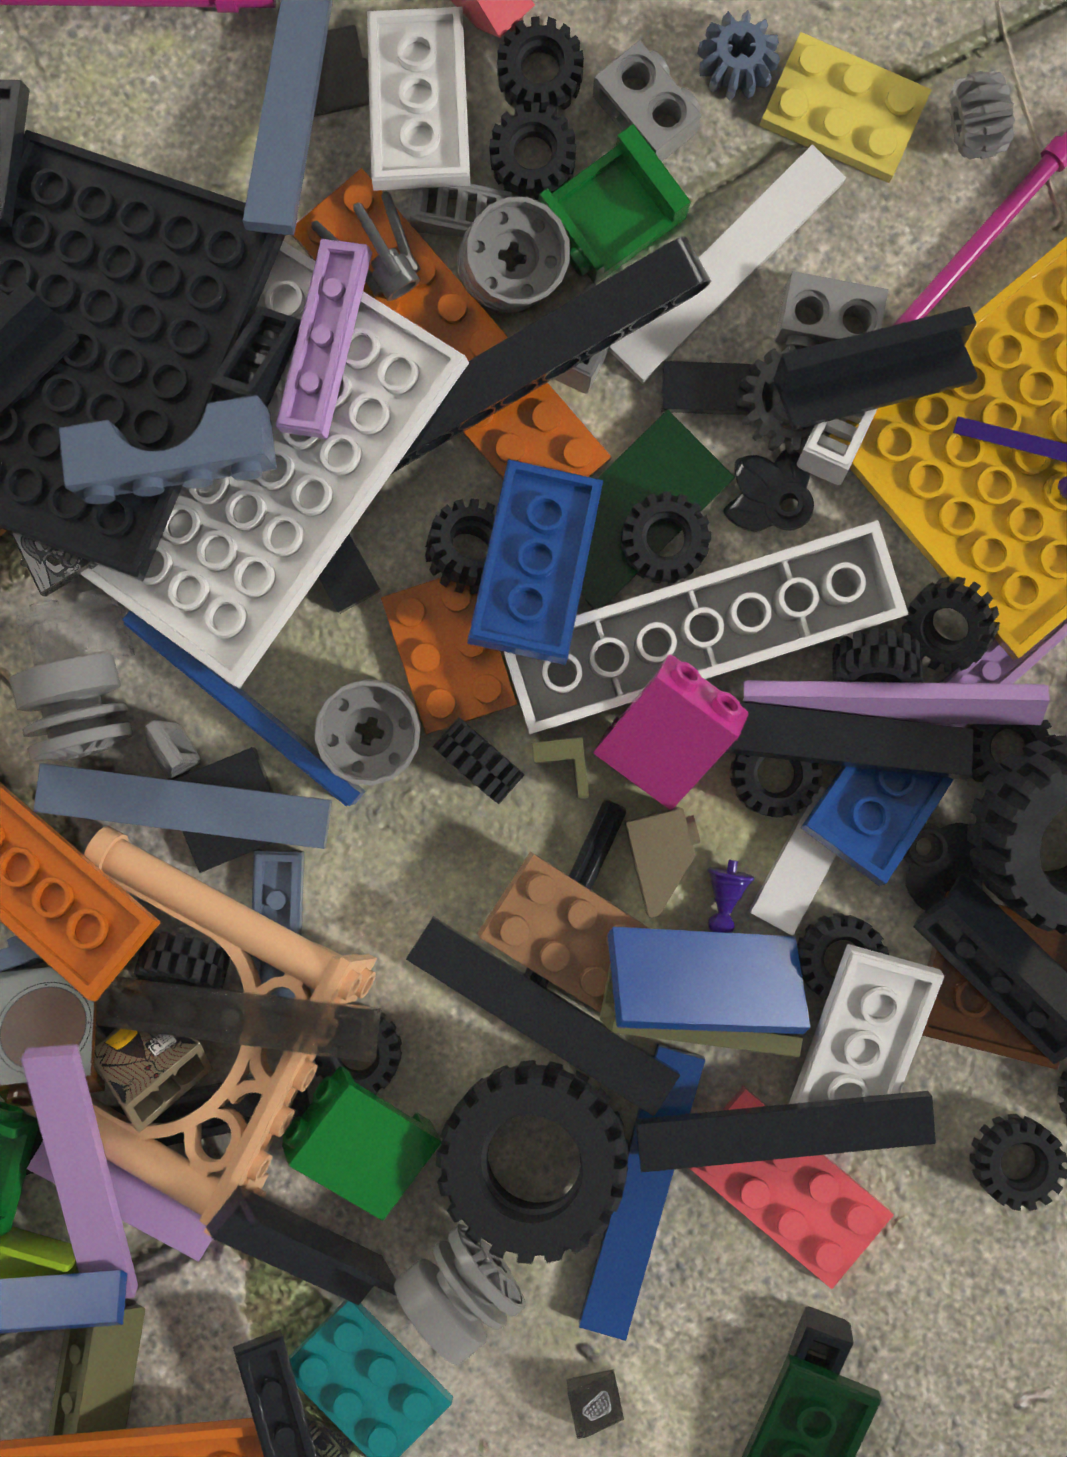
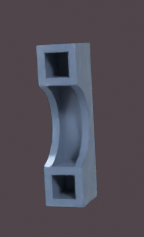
M258 395L208 403L204 417L192 436L180 445L163 451H144L131 446L126 436L109 420L59 428L65 487L90 504L109 503L115 500V495L134 493L138 496H154L163 493L164 487L183 485L187 488H204L212 485L213 479L232 477L236 480H253L263 475L262 471L277 469L270 411Z

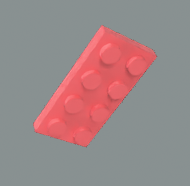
M742 1086L723 1110L763 1107L767 1105L745 1086ZM826 1155L689 1168L830 1289L834 1288L894 1216L889 1208Z

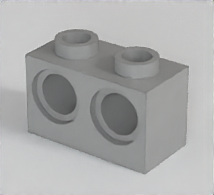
M639 40L594 76L593 98L621 131L634 124L662 162L697 133L702 114L700 113V105L693 93L686 87L680 89L669 76L670 70L663 57L655 50L649 52ZM629 78H638L646 84V87L640 90H632L626 87L623 82ZM661 114H667L673 117L677 124L672 127H662L653 118Z
M792 271L784 288L775 341L786 343V348L789 345H794L795 349L798 350L857 335L845 328L843 324V317L845 316L858 318L863 324L864 333L881 329L889 289ZM799 307L810 308L816 314L817 323L813 325L801 323L795 315V309Z

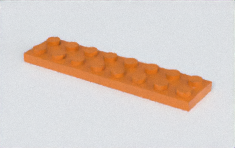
M362 168L296 223L293 238L314 261H316L322 238L312 229L311 224L313 221H318L339 241L367 244L372 251L368 269L373 273L374 269L371 262L379 254L353 209L355 203H361L388 249L396 248L400 254L382 200L383 192L381 190L373 191L372 179ZM396 208L411 253L421 268L417 272L420 282L411 291L392 301H387L383 293L375 297L366 282L363 291L465 355L468 361L507 339L508 336L477 300L466 291L464 285ZM548 383L462 432L502 480L504 479L508 459L591 478L612 458Z

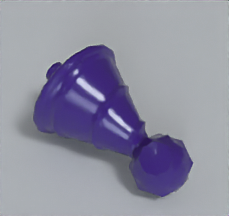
M729 859L727 869L709 867L707 870L710 874V882L713 887L714 900L718 910L708 921V927L711 932H733L735 928L734 921L729 914L732 913L738 900L742 898L748 885L754 881V876L737 871V860Z

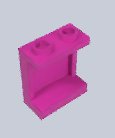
M668 655L656 675L620 718L616 717L609 725L593 754L672 811L737 740L749 713L733 695L720 691L701 677L695 667L689 663L681 662L673 655Z

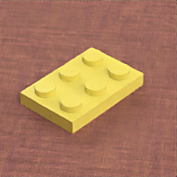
M800 32L759 126L808 148L813 144L822 154L889 183L894 176L932 89Z

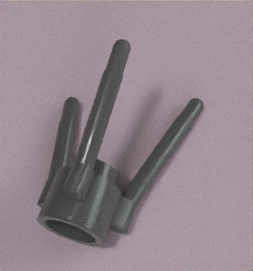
M385 191L382 193V200L400 254L396 248L388 249L361 203H355L353 209L379 254L372 260L371 265L374 271L372 273L368 269L365 282L375 297L383 293L387 301H392L405 295L418 285L420 278L417 272L421 268L411 253L391 194ZM312 222V229L322 239L339 241L320 222Z

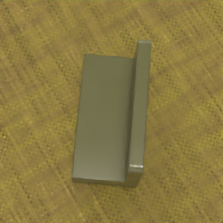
M582 737L532 743L534 763L572 759L576 797L579 799L589 798Z

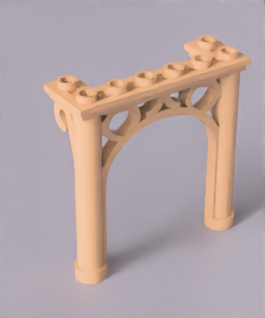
M105 826L91 839L84 852V856L125 891L216 941L230 956L242 981L246 1001V1022L241 1048L234 1066L224 1083L200 1108L177 1121L150 1123L139 1133L127 1116L90 1095L106 1159L201 1215L199 1222L206 1225L204 1233L211 1236L207 1229L208 1223L238 1186L263 1198L266 1197V1191L262 1190V1187L269 1175L266 1171L272 1160V1155L268 1151L275 1137H281L289 1127L295 1110L290 1107L298 1091L303 1092L311 1083L317 1070V1065L313 1061L321 1045L326 1047L333 1039L340 1024V1020L335 1017L341 1005L355 1002L358 997L362 999L371 988L376 976L372 968L377 958L370 954L341 956L325 946L312 942L131 844L127 835L110 826ZM251 955L284 972V976L272 978L262 984ZM308 986L315 990L313 995L309 990ZM280 987H285L294 993L297 999L296 1013L292 1016L290 1024L281 1030L269 1023L264 999ZM262 1037L271 1041L290 1039L274 1072H272L267 1061L269 1044L261 1043ZM251 1071L254 1078L246 1080ZM249 1093L262 1094L248 1125L243 1115L235 1108L224 1107L229 1101L232 1105L240 1103L245 1095ZM34 1105L17 1106L37 1118ZM212 1118L223 1119L231 1129L232 1138L221 1159L209 1157L202 1148V1123ZM184 1132L185 1153L188 1158L154 1138L168 1137Z

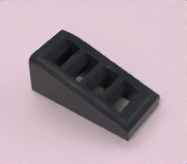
M258 306L210 381L219 400L226 401L258 395L264 405L268 407L296 344L301 319ZM268 330L280 335L277 339L264 336L263 332ZM256 348L268 351V354L263 355L255 352ZM248 367L257 369L256 373L247 371Z
M807 1306L797 1325L788 1354L840 1374L853 1346L851 1324L843 1318ZM808 1349L825 1355L827 1358L823 1359L807 1353Z

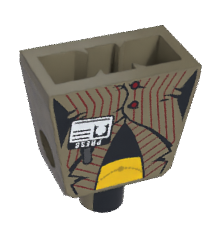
M148 1010L139 1011L126 1023L116 1015H109L96 1026L95 1037L101 1043L95 1047L94 1064L133 1127L139 1133L213 1070L201 1043L197 1039Z

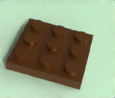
M946 891L944 898L948 896L950 891ZM996 903L1067 972V935H1061L1056 930L1048 932L1038 928L1027 919H1023L1008 906ZM932 946L928 966L940 969L944 979L922 1036L1058 1070L1060 1062L1053 1064Z

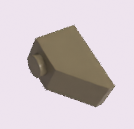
M680 807L674 808L672 811L666 810L624 821L645 911L649 918L660 916L695 858L692 845L700 843L694 816L685 817L684 809Z

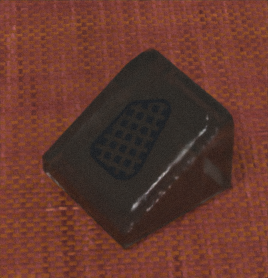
M614 1369L567 1379V1391L577 1439L589 1437L624 1420Z

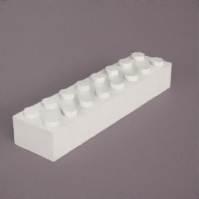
M877 520L577 615L566 665L504 652L529 734L533 735L631 704L656 675L668 655H673L681 662L689 663L706 680L859 630L896 620L909 614L879 521Z

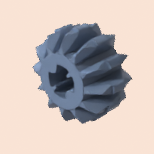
M749 10L743 13L740 21H736L728 11L723 15L721 25L711 22L706 29L705 36L707 39L702 40L698 47L697 54L703 59L698 69L700 76H712L709 83L711 92L718 90L721 86L726 87L728 101L734 98L737 89H740L747 99L754 95L756 86L765 89L770 84L772 78L770 72L777 69L780 61L779 54L774 52L779 43L778 35L765 34L768 28L767 19L759 21L756 25L750 23L751 14Z

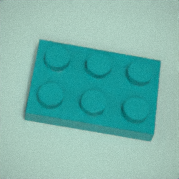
M345 1300L289 1356L297 1386L367 1457H400L452 1405L453 1396L362 1303L357 1305Z

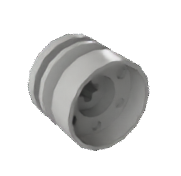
M506 197L488 205L465 232L457 252L458 274L466 291L482 307L496 313H519L535 306L549 296L563 281L570 262L569 238L562 221L547 205L529 197ZM507 250L513 251L512 259L519 261V264L511 271L505 270L506 262L498 259Z
M93 654L55 661L21 671L9 679L17 710L42 712V719L23 727L24 737L48 735L49 740L36 743L27 748L30 761L44 759L65 761L85 757L108 750L119 741L134 735L131 723L107 724V720L127 712L126 704H102L101 696L113 692L121 686L112 654Z
M365 679L342 686L326 699L316 718L315 742L320 758L333 774L352 784L373 786L393 780L410 765L420 744L421 721L416 705L402 689L387 681ZM370 717H375L378 719L377 727L384 730V736H376L371 743H367L364 741V732L358 730V724H365Z
M458 1224L449 1232V1242L439 1241L434 1245L433 1253L438 1266L427 1259H419L399 1276L394 1284L397 1299L415 1329L439 1355L454 1365L462 1364L486 1343L487 1335L482 1322L495 1330L502 1329L507 1324L506 1314L516 1316L525 1308V1299L507 1264L503 1259L489 1254L491 1246L482 1238L476 1245L464 1235L468 1227L463 1224Z

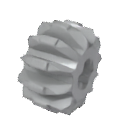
M979 71L955 80L949 95L951 103L949 113L951 115L950 127L953 129L954 142L958 145V152L968 159H985L996 156V153L1007 151L1014 137L1013 124L1015 123V118L1013 116L1014 103L1011 101L1010 87L1006 84L1005 77L1001 72L990 71L983 73V71Z

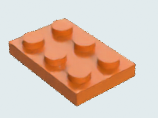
M441 578L381 597L426 735L449 728L458 717L467 722L517 705L500 651L467 644L478 594H471L470 586L465 585L463 593L455 592L457 583L450 581L448 586L445 587L439 583Z

